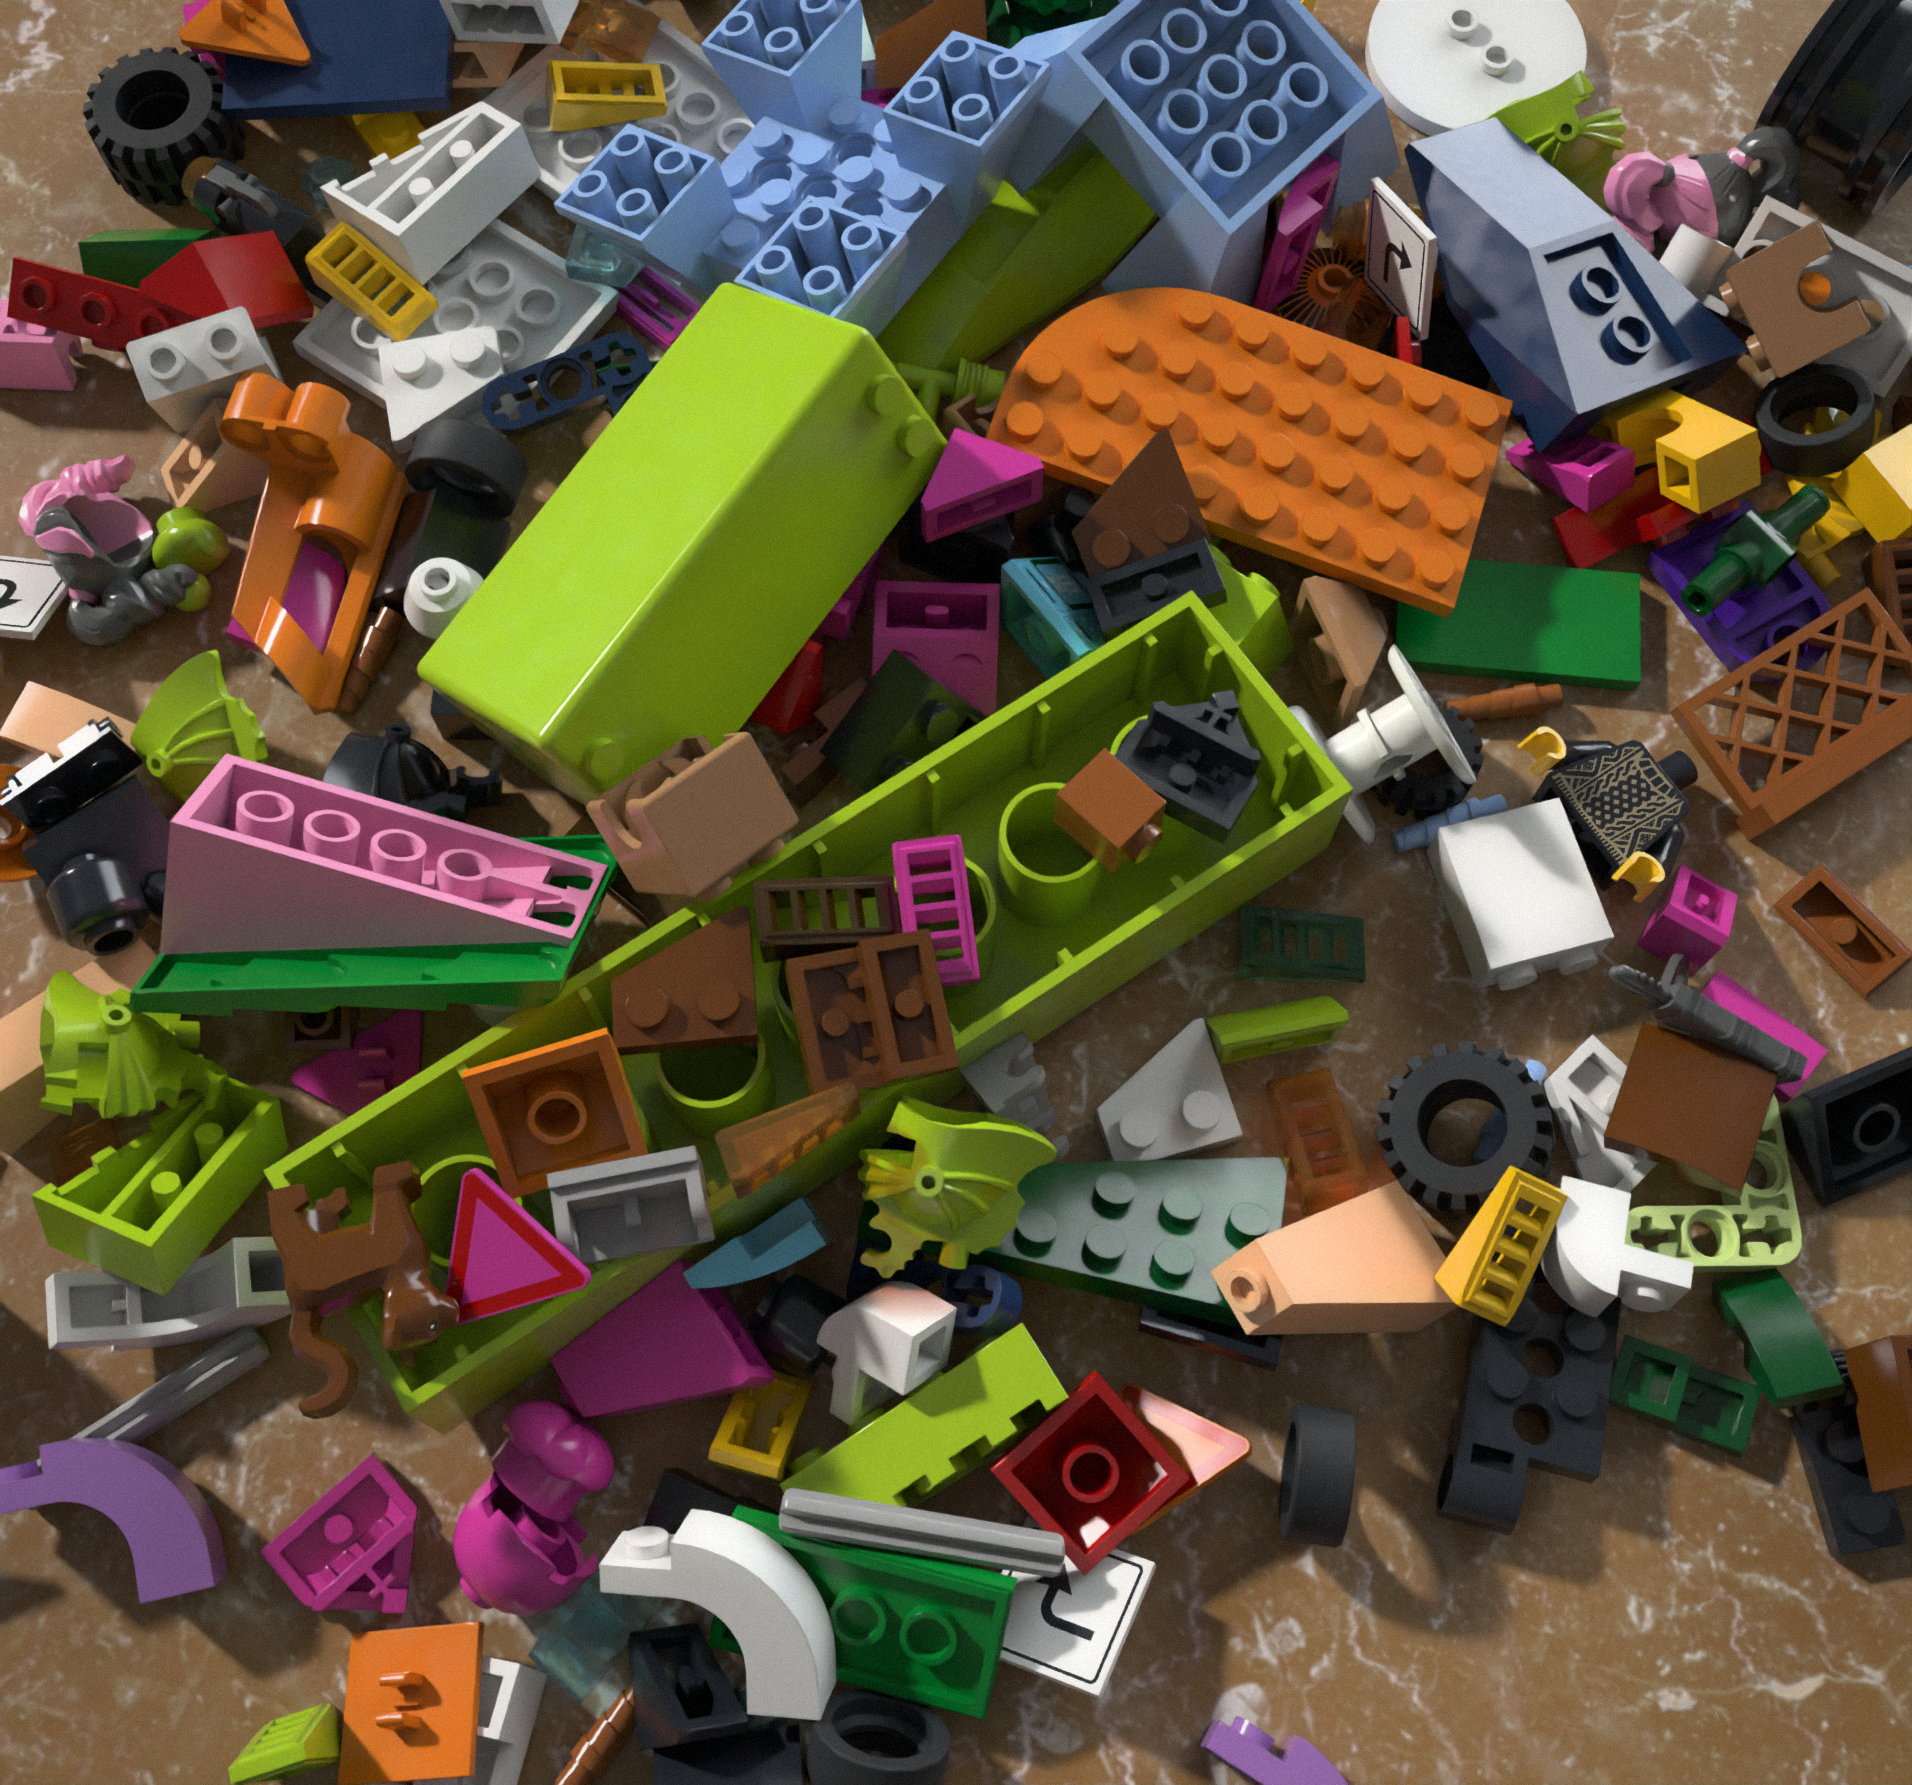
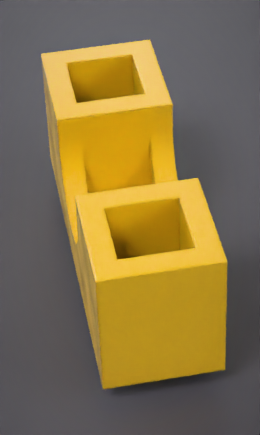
M1669 388L1608 411L1586 433L1587 435L1622 445L1635 453V468L1643 464L1657 462L1660 494L1698 514L1706 512L1761 484L1759 460L1761 443L1758 438V429Z

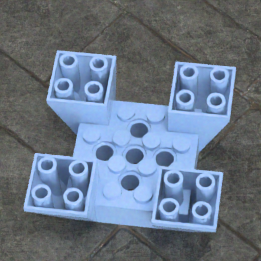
M741 0L701 44L704 55L755 126L719 166L715 157L628 123L553 205L558 214L674 281L709 297L722 283H733L866 328L876 339L995 198L1053 75L1051 63L953 30L884 109L861 100L863 25L861 0Z
M1118 0L1120 4L1106 16L1027 36L1010 50L1051 63L1053 75L1004 177L1009 184L1023 197L1090 139L1161 218L1152 230L1101 283V286L1109 294L1137 288H1184L1211 293L1249 306L1254 300L1260 280L1268 206L1285 190L1289 193L1291 187L1304 170L1323 153L1328 154L1342 164L1320 227L1326 235L1369 195L1370 179L1379 177L1384 181L1401 165L1384 96L1300 0Z

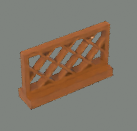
M1868 587L1670 712L1743 814L1734 822L1748 841L1775 826L1912 737V691L1903 695L1880 689L1883 663L1900 667L1912 682V645ZM1856 609L1860 612L1872 629L1871 645L1843 639L1846 615ZM1830 626L1829 635L1820 633ZM1806 644L1827 649L1824 676L1795 669L1799 645ZM1841 653L1869 660L1866 686L1838 679ZM1783 656L1782 666L1772 663ZM1753 674L1780 679L1776 706L1748 700L1750 677ZM1793 683L1822 689L1819 716L1790 710ZM1735 686L1734 696L1723 694ZM1836 693L1864 699L1860 725L1857 726L1832 720ZM1878 703L1889 705L1877 713ZM1706 704L1731 709L1729 737L1710 733L1695 711ZM1745 713L1774 720L1771 747L1742 740ZM1788 723L1817 730L1814 754L1812 756L1785 751ZM1831 733L1841 736L1830 743ZM1740 754L1769 760L1766 785L1754 793L1738 773ZM1783 764L1794 766L1781 775Z

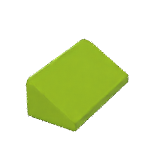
M1320 995L1209 1017L1205 1020V1026L1218 1064L1221 1065L1337 1042L1350 1018L1348 1011L1333 998L1327 995Z

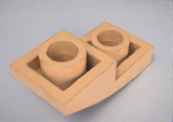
M28 681L0 731V738L40 757L48 753L57 762L64 757L58 744L88 725L87 722L91 719L100 722L108 716L122 732L124 737L121 739L137 753L130 744V738L136 724L82 700ZM121 778L118 782H116L115 784H113V785H111V786L117 785L118 783H120V782L122 781L123 778Z

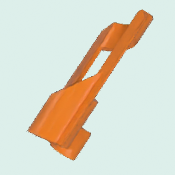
M246 371L240 373L219 426V432L234 447L270 465L231 615L264 656L266 655L287 678L304 700L309 710L314 715H319L336 709L409 483L405 473L399 471L394 462L381 449L367 439L350 431L347 419L351 410V403L339 391L313 382L301 383L297 386L296 391H291L284 383L272 376L255 371ZM313 535L324 537L333 543L343 558L348 575V583L323 656L300 626L282 607L304 542Z

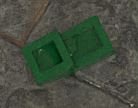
M1777 1268L1712 1282L1713 1306L1744 1344V1367L1777 1410L1844 1395L1843 1379L1824 1339L1801 1300Z
M1625 1334L1611 1379L1608 1403L1663 1429L1742 1458L1761 1388L1757 1385L1692 1364L1694 1360L1692 1356Z

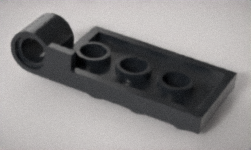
M1507 1224L1504 1234L1513 1238L1518 1229ZM1495 1251L1492 1260L1496 1262L1501 1253ZM1540 1262L1536 1267L1519 1307L1506 1327L1475 1313L1473 1315L1458 1413L1451 1420L1446 1457L1436 1497V1514L1438 1517L1507 1536L1514 1530L1520 1514L1528 1467L1590 1484L1599 1477L1621 1307V1298L1616 1297L1597 1318L1578 1311L1566 1301L1564 1312L1549 1313L1544 1311L1536 1304L1532 1295L1534 1284H1549ZM1528 1346H1538L1548 1351L1556 1364L1555 1376L1541 1378L1532 1374L1524 1364L1523 1349ZM1529 1411L1536 1414L1546 1427L1547 1438L1545 1443L1533 1445L1523 1441L1517 1435L1513 1426L1514 1413Z

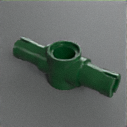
M1809 484L1802 487L1776 510H1767L1760 515L1752 509L1743 515L1713 548L1715 554L1712 564L1682 590L1681 599L1684 605L1693 614L1706 617L1737 590L1744 591L1751 586L1758 591L1764 589L1800 552L1797 548L1800 536L1829 511L1830 501L1827 495L1818 487Z

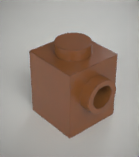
M1104 748L1056 794L1053 821L1114 874L1130 858L1136 864L1140 863L1159 844L1164 836V831L1160 828L1167 802Z

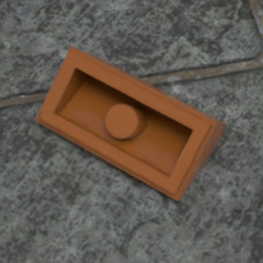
M1820 863L1772 906L1865 1000L1912 960V950L1823 863Z

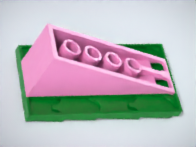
M225 754L170 821L160 954L130 992L129 1011L232 1017L236 1009L319 1013L329 1011L337 1006L446 1011L448 1003L522 1007L543 1006L553 1000H557L565 988L570 970L583 949L585 938L594 919L601 910L602 902L611 883L617 877L620 865L601 834L513 838Z

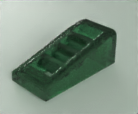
M1240 905L1235 917L1236 979L1364 983L1366 979L1364 920L1357 917L1271 906ZM1260 933H1271V954L1260 953ZM1284 933L1295 934L1296 957L1285 956ZM1309 934H1320L1321 960L1310 959ZM1333 935H1346V963L1334 962Z

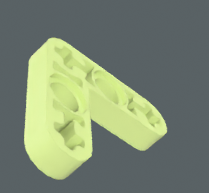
M1773 1093L1753 1157L1763 1165L1767 1174V1183L1763 1190L1755 1189L1746 1182L1741 1197L1721 1192L1723 1205L1642 1206L1631 1209L1628 1213L1624 1244L1645 1250L1642 1244L1632 1242L1631 1232L1636 1229L1643 1236H1661L1668 1233V1243H1661L1647 1250L1694 1263L1693 1273L1758 1272L1777 1268L1794 1260L1802 1247V1233L1780 1111L1775 1094ZM1695 1221L1706 1224L1715 1233L1717 1250L1713 1257L1704 1256L1693 1246L1690 1238V1229ZM1761 1229L1763 1234L1773 1235L1775 1247L1770 1248L1768 1243L1747 1242L1740 1245V1235H1746Z

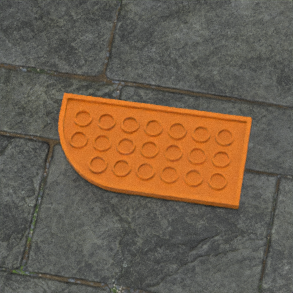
M1137 288L1093 299L1072 309L1043 330L1025 349L1013 367L985 438L1039 457L1044 466V474L1103 495L1156 432L1167 427L1210 534L1447 618L1455 608L1513 401L1228 298L1184 288Z

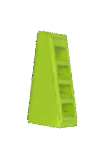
M331 1703L320 1704L271 1720L256 1733L228 1768L231 1784L258 1785L277 1783L340 1762L342 1734L336 1707Z

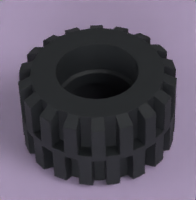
M151 47L139 50L140 54L131 58L126 54L116 59L118 65L113 68L106 66L98 74L101 79L100 83H91L87 91L90 101L83 104V114L87 120L85 122L86 129L117 185H122L127 194L133 198L141 195L145 203L156 205L160 200H165L168 206H177L181 204V200L188 198L193 203L194 187L200 177L204 179L215 167L214 164L222 159L237 165L235 161L244 159L246 151L243 144L246 136L241 121H228L221 110L223 80L220 75L218 76L212 64L207 60L201 62L198 54L194 55L188 50L179 55L175 47H163L161 52H154Z
M1459 1041V1050L1448 1051L1445 1043L1430 1047L1434 1056L1424 1061L1420 1059L1418 1054L1414 1055L1405 1062L1409 1071L1403 1077L1394 1073L1387 1086L1391 1091L1388 1100L1381 1098L1377 1112L1382 1119V1126L1377 1127L1378 1142L1384 1150L1383 1157L1389 1169L1407 1194H1411L1419 1205L1430 1212L1432 1209L1441 1212L1443 1217L1459 1221L1460 1216H1470L1473 1220L1510 1165L1538 1179L1541 1177L1547 1178L1552 1166L1550 1162L1551 1151L1555 1152L1556 1137L1553 1130V1119L1544 1091L1538 1080L1534 1081L1530 1077L1528 1068L1517 1058L1511 1062L1506 1059L1502 1049L1489 1045L1486 1052L1478 1050L1475 1041ZM1462 1099H1479L1499 1108L1506 1119L1507 1134L1502 1146L1491 1158L1478 1165L1456 1167L1442 1163L1432 1154L1427 1143L1431 1122L1437 1113L1450 1103Z

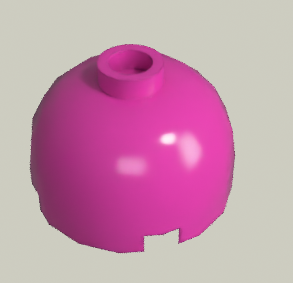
M495 1471L480 1485L463 1507L452 1537L456 1565L462 1575L460 1584L467 1597L483 1609L494 1607L503 1613L530 1617L560 1606L595 1574L598 1560L594 1552L585 1561L579 1544L588 1535L582 1524L573 1514L569 1516L566 1522H555L543 1517L517 1498L500 1480Z

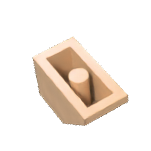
M215 396L162 466L161 473L173 509L194 507L204 513L263 492L270 464L234 447L220 435L219 426L230 399Z

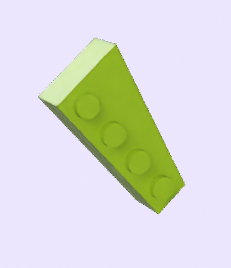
M1021 1322L1002 1336L991 1337L973 1348L965 1355V1361L947 1373L943 1374L942 1371H939L907 1393L908 1399L885 1413L883 1408H879L858 1420L847 1429L851 1437L829 1452L821 1445L793 1461L787 1467L792 1477L781 1483L780 1487L784 1493L787 1489L796 1488L915 1509L1009 1449L1047 1413L1064 1403L1069 1396Z

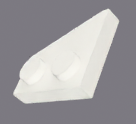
M495 324L378 345L391 439L397 454L406 453L413 448L414 442L412 438L418 435L422 424L432 419H459L465 415L471 405L482 402L483 393L489 384L505 376L500 341Z
M1203 1018L1193 1020L1103 1102L1097 1108L1095 1114L1110 1161L1175 1160L1238 1142L1243 1135Z
M1592 1034L1542 1085L1580 1180L1629 1193L1658 1162L1604 1148V1133L1627 1066Z

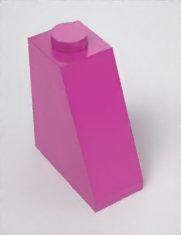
M679 1259L549 1359L560 1377L557 1385L562 1398L573 1411L581 1414L583 1418H616L768 1386L777 1377L756 1346L722 1288L692 1289L682 1273L698 1262Z

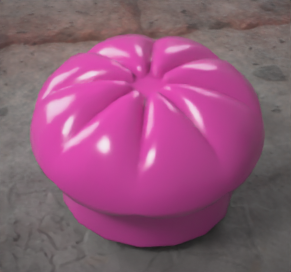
M530 1399L516 1403L505 1413L503 1428L506 1433H510L491 1458L492 1467L506 1487L528 1507L555 1522H566L586 1493L599 1492L609 1487L615 1473L614 1454L600 1431L592 1424L583 1422L578 1413L567 1409L556 1401L545 1399Z

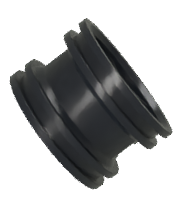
M1834 0L1784 71L1768 98L1754 128L1756 130L1761 126L1786 129L1799 143L1800 152L1807 150L1843 173V180L1838 188L1837 195L1845 201H1851L1858 194L1865 198L1861 211L1871 217H1874L1883 209L1912 175V0Z

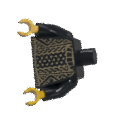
M1545 726L1535 730L1517 745L1519 751L1525 750L1536 759L1537 762L1529 768L1534 777L1542 775L1547 770H1553L1547 774L1532 800L1535 803L1560 798L1589 874L1602 891L1605 892L1620 879H1625L1634 885L1638 892L1634 899L1641 903L1670 875L1684 841L1685 835L1679 823L1691 808L1688 800L1680 791L1695 783L1698 779V771L1691 758L1684 752L1676 750L1657 762L1645 746L1636 740H1630L1620 745H1615L1611 741L1563 740L1556 731Z

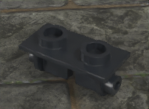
M108 716L100 722L91 719L87 722L88 725L58 744L64 756L59 761L55 762L48 753H45L15 775L11 774L6 777L8 785L0 789V793L3 796V799L0 800L1 805L32 832L37 834L63 819L143 764L139 755L121 739L124 737L122 732Z

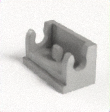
M1022 1031L961 1069L960 1074L975 1112H987L1015 1120L1042 1134L1046 1133L1058 1121L1056 1112L1051 1108L1043 1085L1046 1077L1042 1065H1036L1032 1053L1034 1051L1033 1045ZM1066 1135L1054 1138L1051 1144L1056 1148L1057 1156L1050 1163H1056L1067 1153L1070 1144Z
M695 1146L547 1174L557 1240L584 1265L715 1240L703 1163Z

